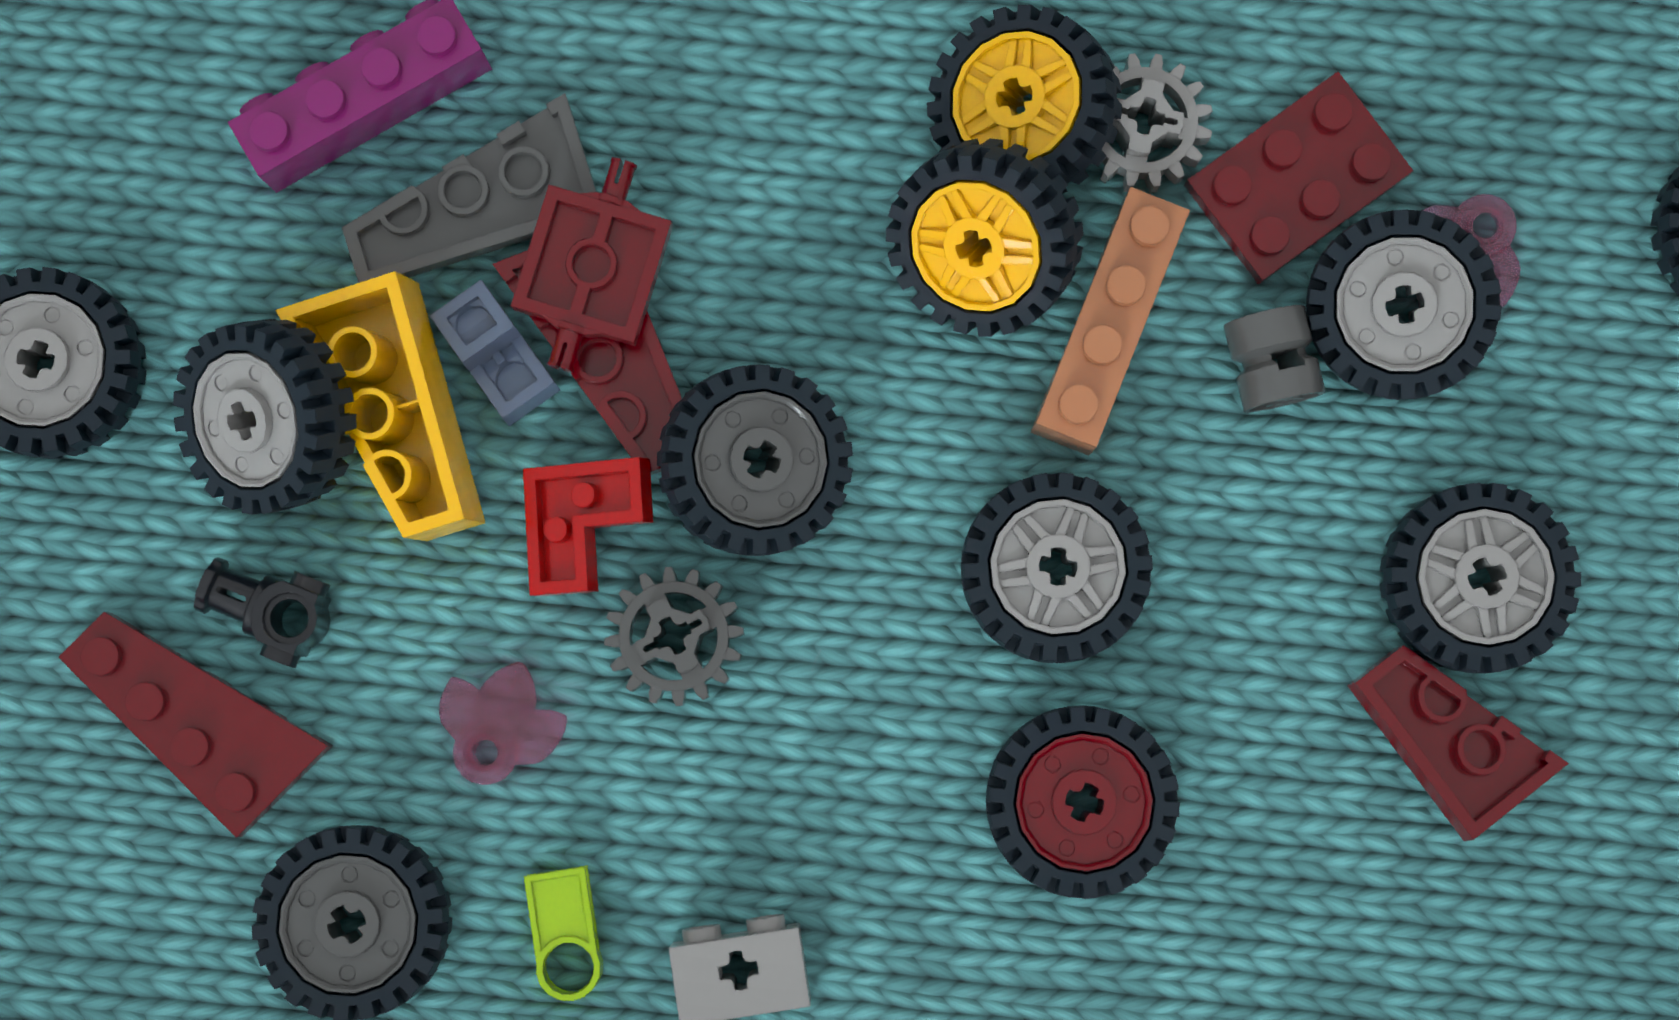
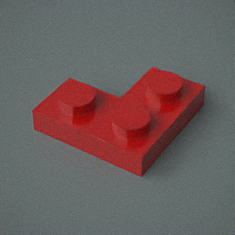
M633 457L523 469L530 596L599 592L595 528L653 523L650 459Z

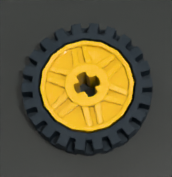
M1018 5L1017 12L1003 7L993 10V20L989 21L980 16L970 22L974 32L966 36L959 31L950 41L956 47V50L951 56L942 52L936 63L943 71L940 78L931 76L928 88L935 96V101L927 102V116L935 122V126L930 127L933 140L942 148L939 152L952 145L956 147L966 140L978 139L979 144H982L989 138L1003 140L1004 149H1008L1015 143L1027 148L1028 151L1025 158L1030 161L1041 156L1050 164L1045 173L1051 179L1060 174L1067 184L1071 181L1077 185L1082 183L1089 177L1085 171L1091 163L1099 167L1107 156L1102 151L1105 142L1114 143L1118 131L1113 126L1114 119H1121L1122 104L1117 99V94L1122 93L1120 80L1113 72L1115 66L1109 55L1085 28L1068 16H1063L1056 10L1047 7L1038 10L1032 5ZM1031 94L1032 100L1024 102L1023 98ZM1025 106L1024 112L1020 114L1016 112L1017 107Z
M989 138L982 144H979L978 139L966 140L956 147L952 145L921 165L903 184L897 193L899 197L891 205L888 217L894 220L886 228V242H893L895 246L888 252L891 267L902 265L903 271L897 276L896 280L902 290L911 286L916 289L917 294L910 301L919 310L923 309L928 303L935 308L930 319L941 326L950 318L955 320L953 331L968 334L973 328L977 327L978 337H992L1000 329L1002 334L1006 335L1016 332L1023 325L1028 326L1058 300L1076 273L1074 269L1081 260L1083 247L1077 246V244L1083 237L1082 222H1074L1073 217L1079 211L1075 197L1065 199L1062 192L1068 184L1062 176L1058 174L1051 179L1045 173L1050 164L1041 156H1038L1033 161L1026 159L1028 149L1015 143L1008 149H1004L1003 140Z

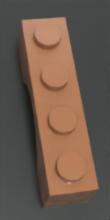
M1130 186L1120 206L1084 303L1030 433L1088 456L1095 450L1190 212L1189 209Z

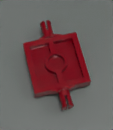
M611 158V164L601 193H577L548 185L511 302L513 310L545 319L558 329L553 349L546 365L558 370L561 368L565 372L573 373V367L583 337H605L636 346L673 229L671 220L641 212L626 201L637 165L625 160L623 166L621 158Z

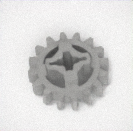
M1135 53L1129 54L1124 71L1120 72L1116 66L1113 69V72L1120 80L1121 90L1139 85L1138 91L1125 100L1117 98L1122 104L1121 119H1114L1113 126L1118 131L1115 140L1122 149L1123 156L1117 153L1107 142H1105L1102 151L1107 156L1102 161L1105 167L1100 180L1106 183L1116 173L1124 176V192H1128L1130 186L1134 187L1136 181L1142 179L1145 180L1149 192L1155 193L1160 187L1161 176L1164 174L1173 184H1178L1184 177L1181 162L1195 168L1203 155L1193 145H1207L1212 135L1211 130L1198 125V123L1207 120L1212 113L1211 105H1196L1194 101L1204 87L1201 81L1185 86L1181 79L1186 66L1180 63L1170 73L1163 71V60L1160 54H1155L1149 67H1141ZM1163 92L1174 100L1180 112L1174 111L1171 108ZM1138 113H1144L1149 116L1148 125L1151 129L1148 134L1137 132L1138 125L1135 118ZM1173 145L1178 146L1167 157L1147 162L1149 154L1159 147L1171 149Z

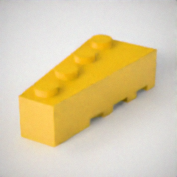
M394 271L276 309L281 320L297 323L296 328H308L316 334L314 343L325 342L329 346L333 354L326 362L327 364L341 363L346 376L339 380L337 384L339 389L351 387L354 402L344 404V412L356 414L357 428L346 431L345 435L350 436L351 439L356 441L355 447L365 462L363 467L403 538L429 541L486 523L419 283Z

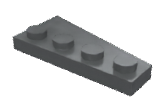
M564 93L547 103L546 109L522 123L517 121L497 133L498 138L465 157L463 154L442 167L443 171L416 187L411 185L343 226L342 230L358 283L394 271L409 278L531 240L549 184L577 193L597 192L566 94Z

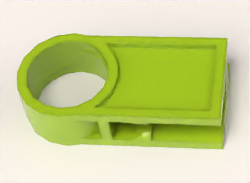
M588 865L528 874L524 876L536 959V975L539 984L549 996L560 1001H574L583 998L597 986L603 974V958L600 952ZM562 943H575L584 947L591 955L594 964L593 974L589 983L580 990L566 991L557 987L550 980L547 973V958L550 952Z

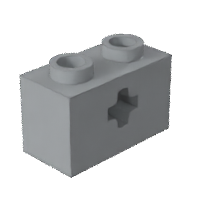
M773 914L747 919V931L721 934L720 924L683 929V941L673 942L668 948L679 1020H728L810 1007L811 995L800 923L785 924L784 914ZM734 951H742L743 958L747 962L757 961L758 968L750 971L747 983H737L734 973L723 974L722 966L729 964Z

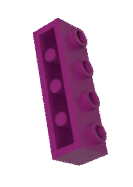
M453 0L423 1L407 12L405 15L406 21L385 33L382 30H375L358 38L350 46L351 52L330 64L326 61L315 63L302 70L296 76L295 84L278 94L265 93L246 102L240 109L241 115L228 121V124L257 175L278 193L493 70Z

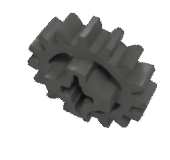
M665 567L663 583L655 584L654 580L646 573L640 575V584L643 591L636 596L634 593L622 589L619 595L628 607L624 613L608 612L606 617L614 624L620 626L619 634L604 638L605 646L620 648L622 654L610 665L612 671H623L629 668L633 674L629 678L626 688L630 692H634L644 684L649 685V702L658 704L665 691H671L675 706L685 705L686 690L694 689L695 693L702 700L709 698V689L706 684L709 679L714 678L716 681L727 684L730 680L727 673L721 668L724 661H741L742 655L736 650L729 648L730 639L745 635L743 627L728 625L727 618L738 610L736 603L727 602L719 605L716 599L720 595L723 586L716 581L705 590L699 588L700 572L694 569L689 572L685 582H678L673 567ZM683 594L691 596L702 602L706 607L698 609L691 614L674 609L667 595ZM646 606L651 619L645 637L633 644L634 624L638 615ZM672 620L679 627L694 626L702 622L701 625L691 629V634L683 639L686 649L682 653L678 654L671 647H656L648 651L649 648L659 644L658 640L666 635L664 627L666 622ZM717 629L715 652L709 663L703 667L698 656L703 638ZM659 659L674 663L682 679H662L650 673L643 666Z

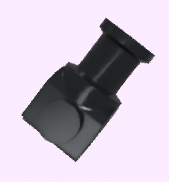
M217 557L214 558L205 570L195 593L194 609L203 614L213 610L243 622L242 631L244 634L264 643L260 655L283 665L296 668L300 657H308L311 647L320 643L329 631L331 620L328 607L332 598L326 595L331 585L297 571H294L290 582L270 574L259 581L229 569L228 561ZM230 590L240 594L246 600L243 601L227 594V591ZM300 602L307 609L308 624L301 634L291 637L283 628V613L293 603Z

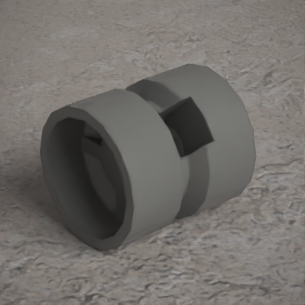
M1291 305L1257 312L1232 320L1223 326L1231 360L1242 363L1244 369L1236 377L1244 412H1257L1287 406L1326 393L1318 358L1306 354L1305 348L1313 341L1304 305Z

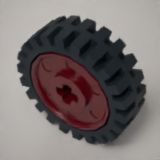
M1067 706L1045 712L1021 726L1006 741L994 760L986 790V812L994 841L1007 862L1022 877L1045 891L1070 898L1083 899L1099 898L1100 896L1113 895L1124 891L1126 887L1137 884L1145 878L1147 873L1159 864L1165 856L1164 851L1168 844L1172 843L1175 835L1176 818L1179 817L1180 802H1178L1177 797L1178 783L1176 775L1173 774L1171 769V762L1165 751L1161 749L1156 739L1147 730L1143 729L1135 721L1117 712L1095 706ZM1087 783L1093 787L1089 796L1098 798L1097 808L1094 813L1083 811L1079 820L1071 817L1074 807L1065 804L1066 795L1069 790L1080 792L1084 784Z

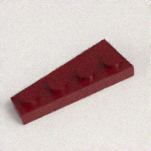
M103 612L58 657L236 838L243 837L333 746L315 734H310L290 722L285 716L265 704H260L235 689L230 683L215 674L207 672L185 659L180 653L110 612Z

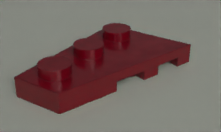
M1404 645L1393 649L1347 685L1463 841L1476 839L1569 764L1551 750L1544 751L1520 734L1522 729L1504 716H1495L1467 696L1466 689Z

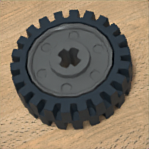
M757 364L739 366L709 376L685 393L682 400L676 403L669 414L671 417L668 423L663 426L659 438L662 441L661 450L657 452V466L661 467L662 478L658 480L662 493H666L670 501L667 504L675 517L681 519L684 523L683 527L691 535L699 537L703 540V543L715 549L745 556H764L791 550L798 545L805 544L816 537L814 535L816 532L826 528L834 519L832 513L835 509L842 506L847 495L843 493L844 486L851 482L853 468H848L847 465L848 457L853 456L851 442H846L843 431L848 430L843 416L837 417L832 409L836 406L827 394L821 395L816 390L818 385L808 378L795 376L794 371L783 367L773 368L770 365ZM760 448L762 452L758 459L766 461L764 471L748 473L747 470L751 463L743 460L745 451Z
M339 826L323 830L296 843L292 849L286 851L275 862L277 865L274 869L266 874L260 885L263 887L262 893L259 897L255 898L252 912L257 913L256 923L252 925V940H258L260 949L255 954L259 965H266L270 973L267 977L268 981L274 989L281 988L287 994L284 998L295 1007L303 1006L307 1008L308 1014L319 1018L327 1016L332 1017L333 1020H363L389 1012L407 1002L433 977L449 945L447 944L448 935L452 931V918L449 917L451 901L449 892H445L442 880L444 878L438 867H433L428 860L429 856L420 847L412 845L408 838L374 826ZM344 907L349 913L360 910L364 914L366 924L358 927L362 937L357 931L345 933L342 930L340 920L348 917L343 910Z

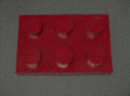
M1337 71L1190 177L1184 186L1259 285L1407 178L1414 170Z

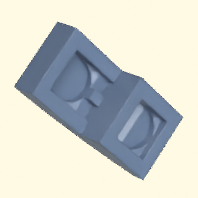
M482 280L476 282L430 315L458 358L470 371L508 426L514 424L560 391L558 385Z

